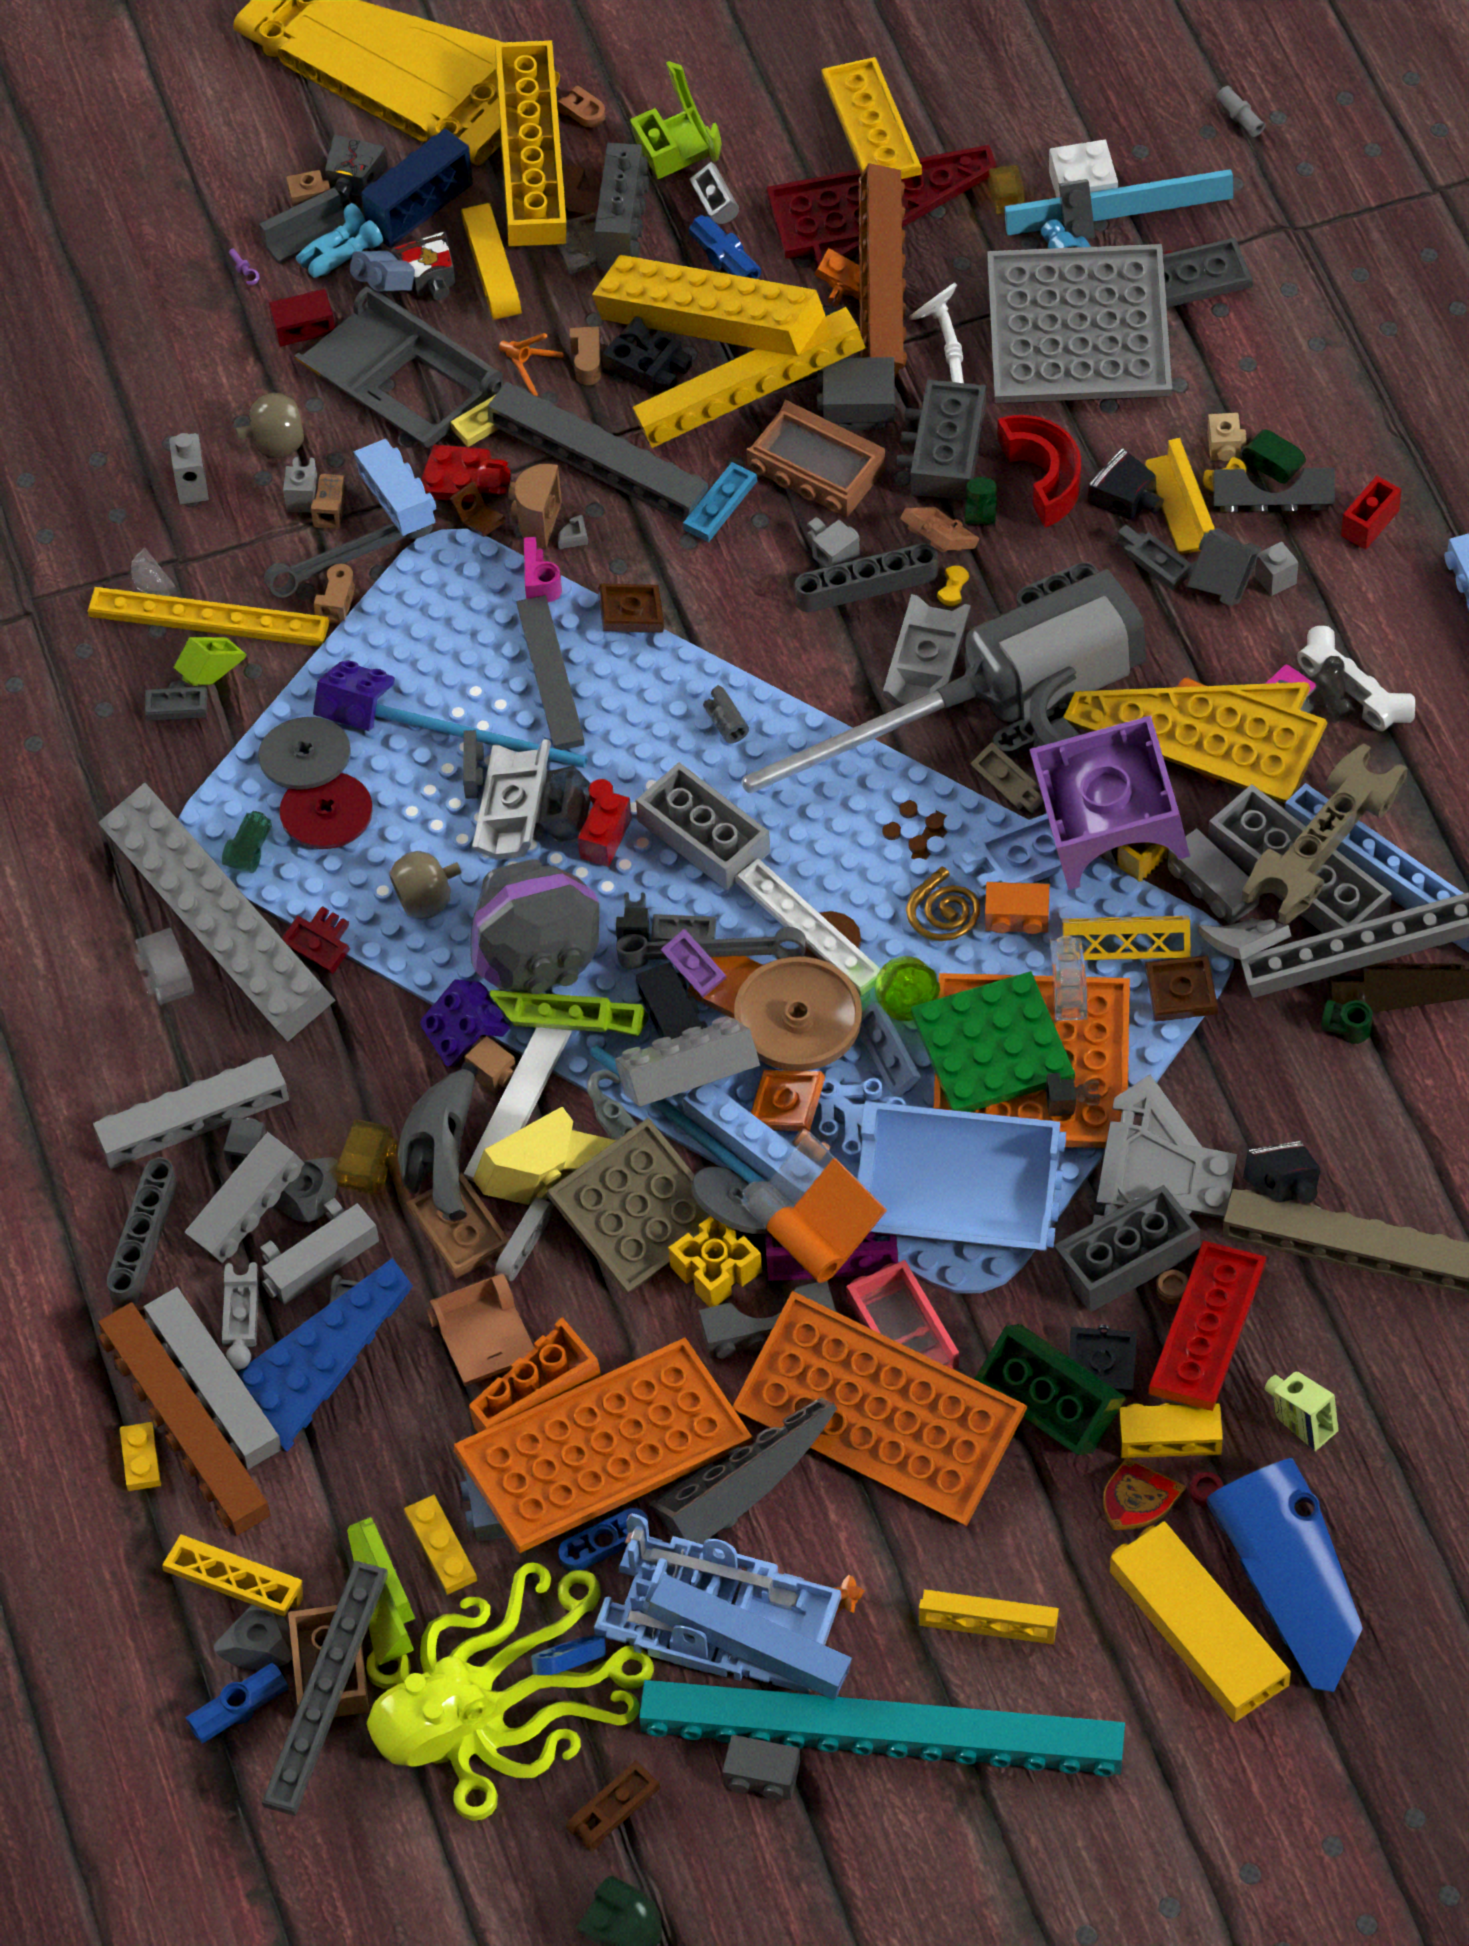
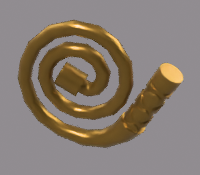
M943 866L936 870L930 878L928 877L923 884H920L913 890L906 906L907 919L914 930L929 940L941 942L963 936L974 927L980 916V902L975 893L966 887L951 885L941 887L931 893L926 899L924 908L926 918L932 926L942 930H952L962 926L968 919L970 908L967 901L960 896L949 895L939 903L941 916L950 923L938 921L931 911L932 904L936 898L946 893L955 892L966 895L973 903V914L969 922L954 933L947 934L931 933L920 925L916 918L918 904L924 900L931 890H934L939 883H942L950 875L949 871ZM950 902H957L963 909L961 916L957 920L956 918L959 913L949 905L946 906Z

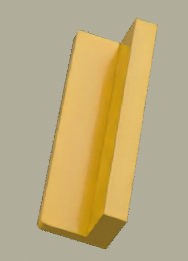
M1181 439L1168 440V455L1148 459L1145 462V466L1156 475L1155 493L1164 499L1161 509L1178 554L1184 555L1201 551L1199 544L1205 533H1209L1210 530L1215 528Z

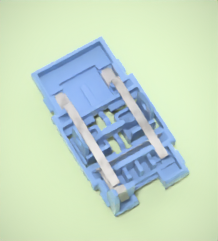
M633 1513L628 1515L626 1520L628 1535L625 1541L628 1544L619 1566V1572L635 1577L624 1605L612 1602L611 1597H605L594 1626L595 1635L604 1636L623 1643L629 1641V1644L634 1646V1652L641 1653L642 1648L648 1649V1656L724 1677H727L728 1672L734 1673V1680L741 1681L743 1676H749V1678L767 1683L772 1681L774 1685L809 1694V1688L707 1643V1636L701 1631L681 1625L672 1627L648 1616L650 1603L645 1600L653 1582L659 1584L665 1573L689 1585L691 1582V1586L825 1645L841 1600V1590L805 1581L804 1578L790 1574H779L776 1564L737 1554L732 1545L722 1540L707 1539L704 1544L672 1537L670 1543L662 1542L661 1539L649 1536L648 1520L641 1515ZM738 1566L747 1568V1571L742 1570Z

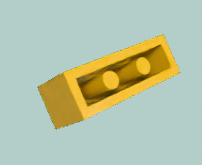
M1171 1402L1163 1403L1160 1406L1131 1404L1127 1407H1120L1119 1435L1121 1458L1221 1455L1223 1437L1220 1404H1216L1213 1411Z

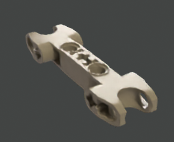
M1366 744L1358 746L1350 754L1343 757L1329 775L1326 783V788L1335 792V794L1331 796L1283 856L1270 848L1263 853L1255 863L1254 869L1242 890V900L1251 903L1264 893L1280 895L1285 900L1279 910L1278 921L1285 925L1307 910L1317 898L1324 885V879L1315 875V873L1322 867L1366 811L1378 818H1382L1394 804L1395 798L1407 777L1408 768L1399 764L1385 774L1369 772L1365 767L1371 757V747Z

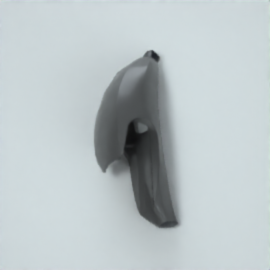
M464 1062L460 1070L447 1075L430 1087L416 1102L405 1121L398 1149L399 1168L404 1187L413 1195L417 1194L425 1176L433 1171V1203L437 1210L443 1213L442 1218L452 1222H457L467 1217L460 1193L459 1161L461 1141L471 1102L474 1080L478 1074V1069L467 1062Z

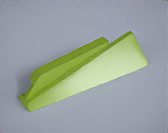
M490 990V996L514 1026L606 1032V1030L626 1035L639 1036L649 1020V1015L642 1004L613 1003L608 998Z
M369 1517L350 1525L347 1533L354 1562H363L385 1568L388 1571L387 1579L368 1626L376 1663L382 1665L414 1651L404 1623L415 1619L375 1523Z

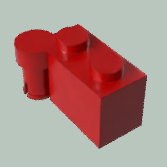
M598 779L589 785V798L593 803V807L578 836L580 859L609 867L632 819L629 797L614 793L613 785L610 781Z

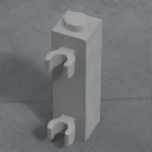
M335 1198L324 1204V1207L328 1211L325 1214L330 1222L282 1254L271 1240L260 1247L264 1253L262 1258L267 1263L262 1267L265 1279L262 1281V1285L270 1297L274 1298L277 1296L283 1305L287 1304L379 1242L376 1224L358 1203L344 1211Z

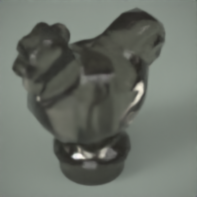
M1331 655L1323 662L1320 672L1312 677L1308 676L1304 669L1296 671L1316 684V689L1306 698V701L1314 706H1326L1328 709L1326 716L1330 717L1333 723H1338L1349 717L1354 712V708L1351 705V700L1343 698L1345 681L1342 673L1345 670V663L1341 657Z

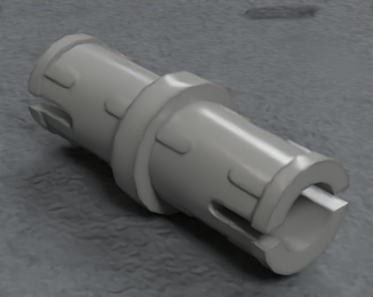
M1230 86L1223 87L1217 93L1216 99L1230 112V117L1235 122H1239L1252 137H1256L1264 130L1265 123L1251 110V105L1247 101H1242Z

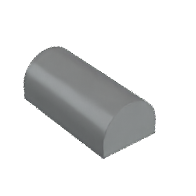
M710 162L689 179L710 218L715 223L724 224L737 216L739 206L714 163Z

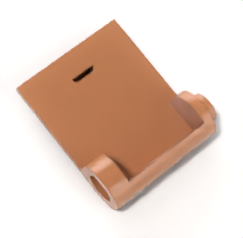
M503 1273L429 1301L430 1308L425 1309L430 1326L432 1328L438 1327L464 1386L512 1369L511 1365L519 1357L523 1359L534 1348L515 1308L509 1284Z

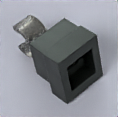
M626 892L624 895V917H616L617 941L626 935L638 934L644 936L647 942H649L648 908H646L645 893H641L639 901L632 902L629 898V892Z
M1060 1073L1047 1074L1045 1092L1048 1115L1062 1116L1063 1114H1074L1076 1100L1085 1102L1088 1105H1098L1101 1095H1093L1088 1091L1098 1090L1099 1081L1088 1080L1084 1084L1075 1087L1074 1079H1061Z

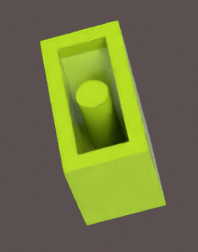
M189 637L173 668L182 674V679L190 685H211L244 660L247 654L227 637Z

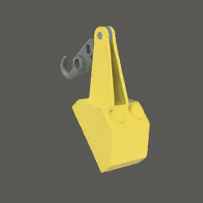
M601 1070L593 1073L587 1081V1092L593 1101L596 1118L611 1139L572 1130L573 1120L565 1109L560 1107L484 1149L473 1181L482 1193L527 1205L531 1204L536 1197L546 1200L548 1199L547 1191L555 1186L557 1182L562 1181L636 1127L637 1124L619 1102L603 1094L598 1087V1083L602 1079H611L616 1084H619L621 1082L620 1078L611 1071Z

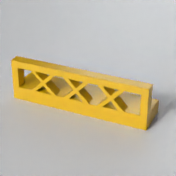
M1188 915L1062 918L1064 961L1191 957L1190 918ZM1147 933L1155 943L1147 951H1138L1130 942L1138 934ZM1153 933L1163 934L1159 938H1157ZM1170 933H1183L1184 950H1169L1162 941ZM1107 934H1115L1124 942L1115 952H1107L1098 944ZM1121 934H1131V935H1130V936L1128 937V939L1126 940ZM1070 935H1084L1092 943L1084 952L1070 953ZM1090 935H1099V937L1094 940ZM1158 945L1164 949L1162 951H1153ZM1126 946H1128L1132 951H1122V950H1123ZM1094 947H1096V948H1097L1099 951H1101V952H1090V951H1091Z
M180 1534L162 1565L165 1572L285 1617L290 1606L298 1609L303 1600L301 1579ZM266 1594L271 1595L275 1601L268 1599Z
M925 1589L923 1599H920L919 1626L1054 1645L1059 1608Z

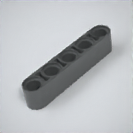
M917 544L803 573L795 581L796 605L804 612H814L929 583L938 574L937 550L931 544Z
M163 1157L151 1159L144 1168L107 1276L106 1283L110 1298L116 1307H124L131 1302L135 1305L138 1302L177 1188L172 1163ZM166 1176L163 1179L156 1180L157 1177ZM156 1203L155 1206L146 1207L149 1204ZM140 1231H147L144 1234L137 1235ZM133 1258L138 1259L134 1262H127L128 1260ZM129 1286L125 1290H117L120 1287Z

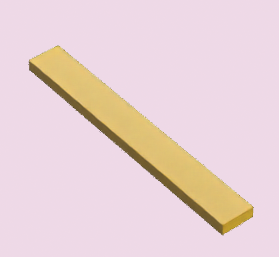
M101 587L94 588L88 608V615L93 618L317 647L324 643L329 626V618L326 616Z

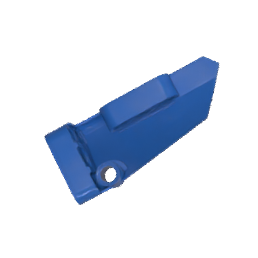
M1288 1458L1256 1470L1221 1487L1207 1497V1505L1222 1532L1226 1531L1241 1558L1239 1560L1244 1572L1283 1642L1292 1651L1312 1689L1334 1692L1363 1628L1320 1511L1319 1501L1311 1492L1293 1458ZM1299 1502H1307L1311 1504L1314 1511L1310 1516L1302 1517L1295 1512L1294 1507Z

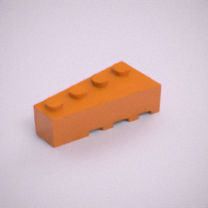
M563 1317L554 1324L555 1328L546 1337L542 1335L534 1343V1348L523 1359L519 1357L511 1365L512 1369L503 1378L498 1377L469 1404L473 1425L478 1433L601 1376L598 1359Z

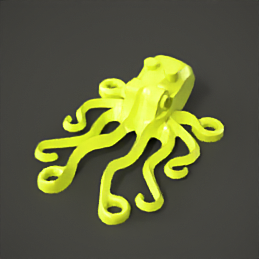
M526 1563L517 1570L512 1583L506 1615L498 1627L462 1642L452 1651L449 1657H445L438 1662L436 1658V1643L440 1631L449 1626L466 1628L482 1626L490 1616V1605L480 1597H466L460 1602V1607L466 1609L470 1606H477L480 1608V1613L477 1617L471 1618L452 1613L443 1614L429 1622L422 1635L420 1645V1661L424 1674H410L411 1665L408 1656L405 1654L393 1659L398 1662L397 1671L392 1675H384L378 1670L373 1650L367 1658L366 1672L368 1679L374 1685L383 1689L391 1688L375 1701L366 1723L371 1739L381 1755L392 1764L411 1767L431 1762L439 1764L450 1760L460 1779L454 1790V1807L463 1818L477 1821L485 1819L494 1812L497 1807L498 1794L493 1783L488 1778L472 1771L469 1759L473 1754L478 1755L490 1767L505 1775L515 1778H535L548 1770L553 1763L559 1739H568L570 1741L569 1749L562 1754L563 1759L569 1760L578 1753L581 1747V1740L576 1732L570 1729H557L553 1731L546 1739L539 1759L530 1765L514 1762L497 1753L496 1749L529 1741L554 1719L564 1715L585 1717L613 1725H625L634 1721L639 1714L640 1704L632 1693L623 1690L613 1691L610 1699L613 1702H626L628 1711L625 1714L618 1715L573 1701H561L542 1708L521 1727L508 1728L503 1721L504 1712L508 1708L542 1688L589 1687L600 1683L608 1677L621 1688H640L644 1685V1680L651 1679L654 1665L644 1649H642L641 1653L634 1652V1646L631 1645L624 1646L614 1653L609 1660L595 1666L586 1673L563 1671L552 1675H532L500 1692L491 1690L492 1683L496 1677L513 1661L537 1645L563 1634L585 1613L593 1611L600 1599L601 1591L596 1577L588 1571L573 1570L564 1575L558 1583V1599L561 1605L570 1611L556 1623L508 1645L482 1667L473 1666L467 1663V1660L478 1651L497 1646L514 1632L519 1622L526 1575L536 1573L539 1576L540 1581L536 1585V1592L544 1593L550 1587V1573L542 1564ZM576 1583L586 1585L589 1589L588 1594L581 1600H576L569 1594L570 1587ZM628 1660H636L642 1664V1671L637 1675L628 1676L623 1673L622 1665ZM479 1789L485 1792L486 1798L482 1805L472 1807L466 1803L465 1798L470 1791Z

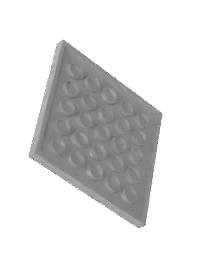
M1162 244L987 251L995 403L1172 396Z

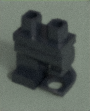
M634 317L619 337L616 336L602 353L603 372L611 376L617 373L629 379L633 384L645 388V391L652 395L657 389L667 391L676 387L677 375L671 373L673 369L686 374L692 367V356L682 350L680 340L672 339L661 331H657L653 336L649 335V330L643 324L640 317ZM636 339H637V346L633 345V343L636 341Z

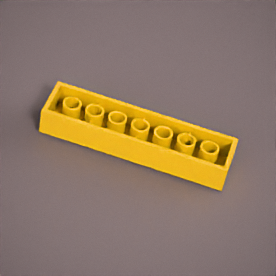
M552 41L495 43L508 246L566 244V212Z
M625 255L618 256L592 293L602 320L629 324L634 317H640L643 324L649 329L799 356L826 316L815 289Z

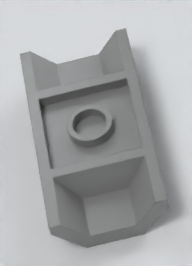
M911 594L883 689V695L898 708L935 692L936 689L951 682L971 605L964 604L954 611L929 607L919 596Z
M549 739L543 740L538 750L514 752L500 745H492L472 846L475 851L496 860L525 857L532 844L535 823H539L548 777L546 766L551 745Z

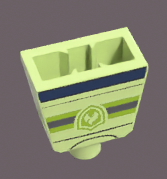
M1293 1372L1286 1380L1278 1375H1273L1267 1381L1265 1391L1274 1397L1277 1418L1315 1452L1339 1431L1335 1396L1333 1393L1300 1372Z

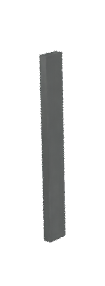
M359 1561L354 1562L262 1800L264 1808L296 1816L387 1579V1569Z

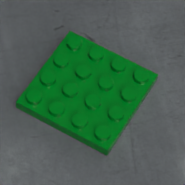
M1031 971L911 1007L912 1018L950 1110L971 1112L1044 1090L1047 1074L1060 1073L1061 1079L1075 1080L1074 1069Z

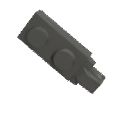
M1127 525L1118 531L1117 543L1124 548L1123 552L1172 591L1188 578V572L1192 564L1151 533L1138 534Z

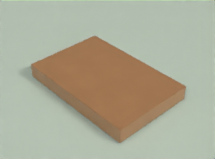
M462 1172L459 1173V1183L462 1201L467 1212L466 1218L457 1222L443 1219V1213L437 1210L433 1203V1188L406 1202L407 1209L455 1279L501 1255L509 1242V1239Z

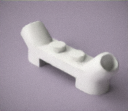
M1315 626L1309 630L1307 646L1297 654L1299 665L1309 676L1317 682L1325 676L1333 680L1363 705L1362 719L1377 731H1384L1393 723H1411L1414 720L1415 697L1411 693H1388L1379 686L1375 678L1363 673L1357 668L1354 661L1350 658H1345L1335 650L1334 630L1330 627Z

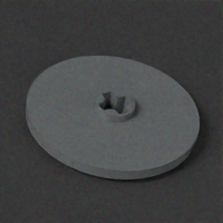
M300 717L288 720L272 729L261 742L258 757L263 773L273 783L289 789H310L335 779L347 766L351 755V748L347 734L336 723L319 717Z
M722 1167L704 1168L697 1172L691 1183L692 1194L704 1211L719 1222L742 1232L752 1234L769 1233L766 1228L767 1223L780 1210V1208L732 1169Z

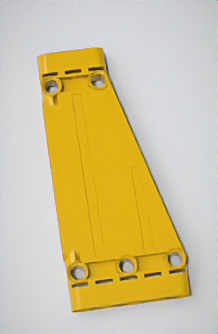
M251 0L237 14L234 20V31L261 45L263 52L267 56L278 57L291 70L421 142H427L432 136L437 135L446 128L469 146L471 163L477 166L483 164L501 146L495 43H503L501 41L361 0ZM555 71V83L557 87L560 80V74Z

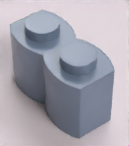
M388 251L353 252L350 263V273L358 281L368 282L370 287L376 291L412 290L415 269L407 261L397 260Z

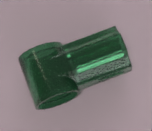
M252 811L251 813H246L235 838L229 839L225 844L222 853V864L254 873L260 863L261 848L272 827L271 820L261 812Z

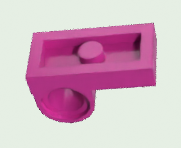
M536 537L524 538L526 599L546 595L548 602L555 601L562 593L559 567L552 562L544 561L543 549H537Z

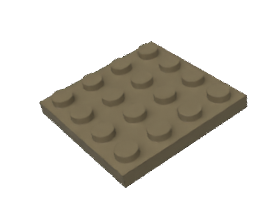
M649 1117L557 1183L546 1193L551 1202L626 1296L670 1264L668 1247L687 1233L693 1238L699 1234V1224L710 1217L697 1203L692 1194L691 1183L695 1177L694 1173Z

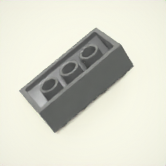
M1162 1185L1054 1245V1250L1073 1291L1091 1313L1199 1253L1200 1229L1165 1185Z

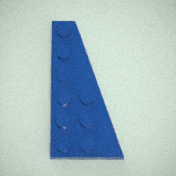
M393 1258L250 1362L248 1366L237 1372V1375L279 1435L280 1444L286 1452L294 1444L293 1439L303 1427L306 1428L313 1419L311 1416L322 1401H327L358 1360L356 1356L366 1344L369 1345L376 1336L375 1331L385 1318H390L412 1289L413 1285Z

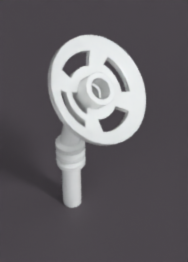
M954 282L908 318L909 320H916L932 315L934 319L938 318L946 342L944 350L946 362L950 365L952 382L964 383L961 366L963 361L962 346L957 341L949 313L947 312L949 308L946 306V302L950 299L957 286Z

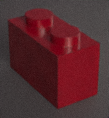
M325 289L268 302L271 321L280 347L326 336L335 329L334 317Z

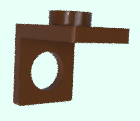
M474 482L469 483L450 497L462 525L483 537L506 521L503 514L485 505ZM472 494L474 496V503L471 508L464 510L461 506L462 499L465 495Z

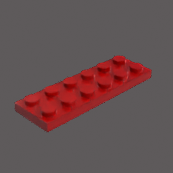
M1203 1240L1150 1382V1395L1210 1411L1214 1410L1266 1266V1256Z

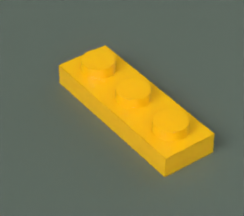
M435 1495L405 1507V1515L446 1594L448 1595L476 1582L477 1575Z

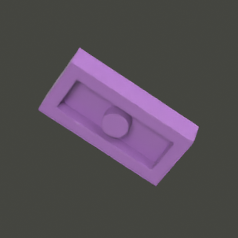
M685 929L661 948L663 954L702 998L727 978L723 971Z

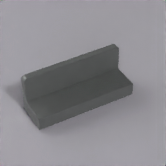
M332 188L259 223L262 243L278 264L296 257L312 241L345 224L340 194L335 188Z

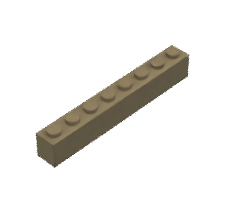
M1232 1189L1223 1221L1222 1238L1469 1295V1242L1453 1240L1442 1234L1431 1235L1418 1232L1412 1227L1388 1225L1377 1219H1362L1354 1217L1347 1212L1336 1213L1321 1209L1312 1204L1302 1205L1290 1201L1276 1202L1270 1197L1259 1195L1252 1190Z

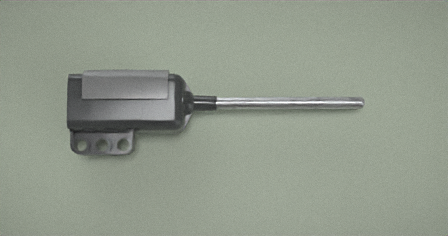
M1087 562L1075 564L1023 587L1017 593L1016 609L975 626L968 632L965 642L966 672L964 676L936 689L935 692L746 775L742 778V787L747 793H754L935 711L949 708L972 698L979 699L985 705H988L994 715L1001 721L1011 722L1017 719L1027 721L1030 719L1031 697L1038 684L1052 674L1070 666L1076 671V679L1059 689L1051 697L1046 711L1063 703L1068 704L1075 691H1096L1128 676L1131 668L1146 662L1145 630L1142 616L1136 605L1108 569L1099 572L1093 564Z

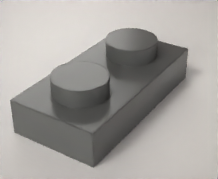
M1083 179L1058 183L1065 232L1071 233L1076 238L1080 236L1086 239L1095 238L1089 181Z
M464 730L463 785L465 799L478 798V786H483L484 784L483 767L478 768V761H484L483 742H477L476 730Z

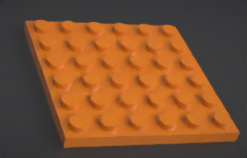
M939 973L938 999L1016 975ZM1034 976L1075 1072V1113L1049 1116L1045 1089L971 1112L1060 1122V1132H1066L1065 1147L1106 1148L1110 1121L1120 1122L1122 1114L1121 1111L1112 1109L1114 1098L1128 1089L1130 978ZM935 1074L933 1108L950 1110Z

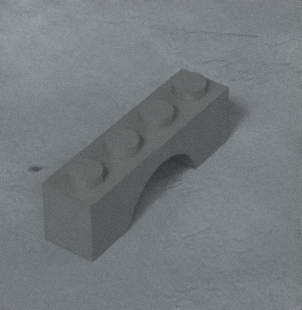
M1303 468L1297 481L1290 488L1278 493H1270L1257 488L1249 480L1244 469L1212 470L1213 506H1220V512H1238V506H1250V511H1268V505H1280V511H1298V505H1310V510H1328V504H1335V468Z
M827 1281L795 1287L794 1292L836 1312ZM732 1303L699 1310L700 1326L709 1359L717 1357L724 1359L733 1356L735 1353L747 1350H762L780 1313L768 1318H753L741 1313Z

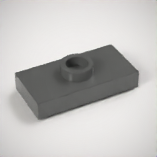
M187 687L145 690L146 721L207 718V688Z
M653 914L651 942L671 941L683 929L694 940L715 939L716 917Z

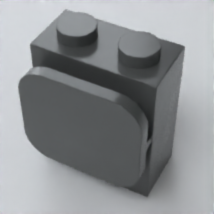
M894 357L844 358L824 367L823 370L817 371L818 388H823V393H817L818 411H823L824 419L846 430H869L876 427L879 422H895Z

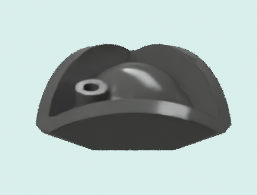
M334 1157L303 1161L305 1164L301 1168L299 1176L293 1182H289L280 1193V1198L276 1203L277 1207L290 1218L302 1222L314 1221L327 1212L324 1204L335 1197L338 1185L339 1165Z
M266 1594L268 1599L275 1601L271 1595ZM251 1605L213 1646L215 1652L224 1660L249 1670L259 1671L271 1663L279 1668L293 1658L290 1630L285 1618L255 1605Z

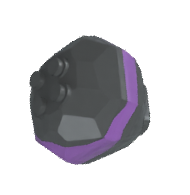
M536 859L507 865L487 873L483 879L482 890L472 919L470 934V957L475 971L482 978L503 991L540 994L560 985L570 986L575 983L578 975L591 962L599 942V901L595 893L578 877L556 866L542 865Z

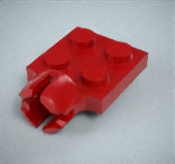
M433 445L421 482L425 493H431L433 499L450 500L451 496L471 482L476 484L480 494L502 495L508 491V487L498 486L510 485L511 471L507 467V461L491 459L492 456L489 449ZM467 494L463 497L462 501L474 502V496Z

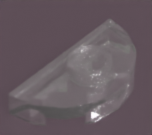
M143 548L138 552L131 563V576L136 588L143 593L162 594L163 596L177 593L174 583L147 549Z

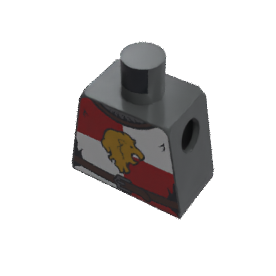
M445 231L393 248V253L397 260L407 261L415 269L412 290L417 296L431 293L435 300H442L449 295L448 287L455 284V276Z

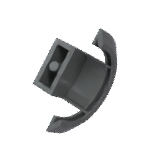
M1068 666L1045 678L1038 684L1032 694L1030 720L1034 729V748L1080 735L1064 717L1050 724L1046 715V708L1051 697L1059 689L1076 679V671L1073 667Z

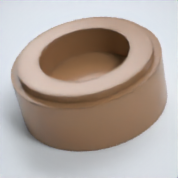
M1178 1270L1164 1271L1158 1276L1156 1281L1157 1296L1168 1304L1180 1303L1188 1283V1278Z

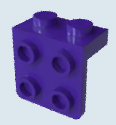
M345 660L339 662L317 681L313 715L370 731L374 727L377 699L394 685L395 677L388 675L381 669L361 667L354 661Z
M455 979L421 1019L422 1029L446 1066L454 1067L481 1035L503 1037L510 1029L503 1018V1012L494 1004L488 995V989L481 982Z

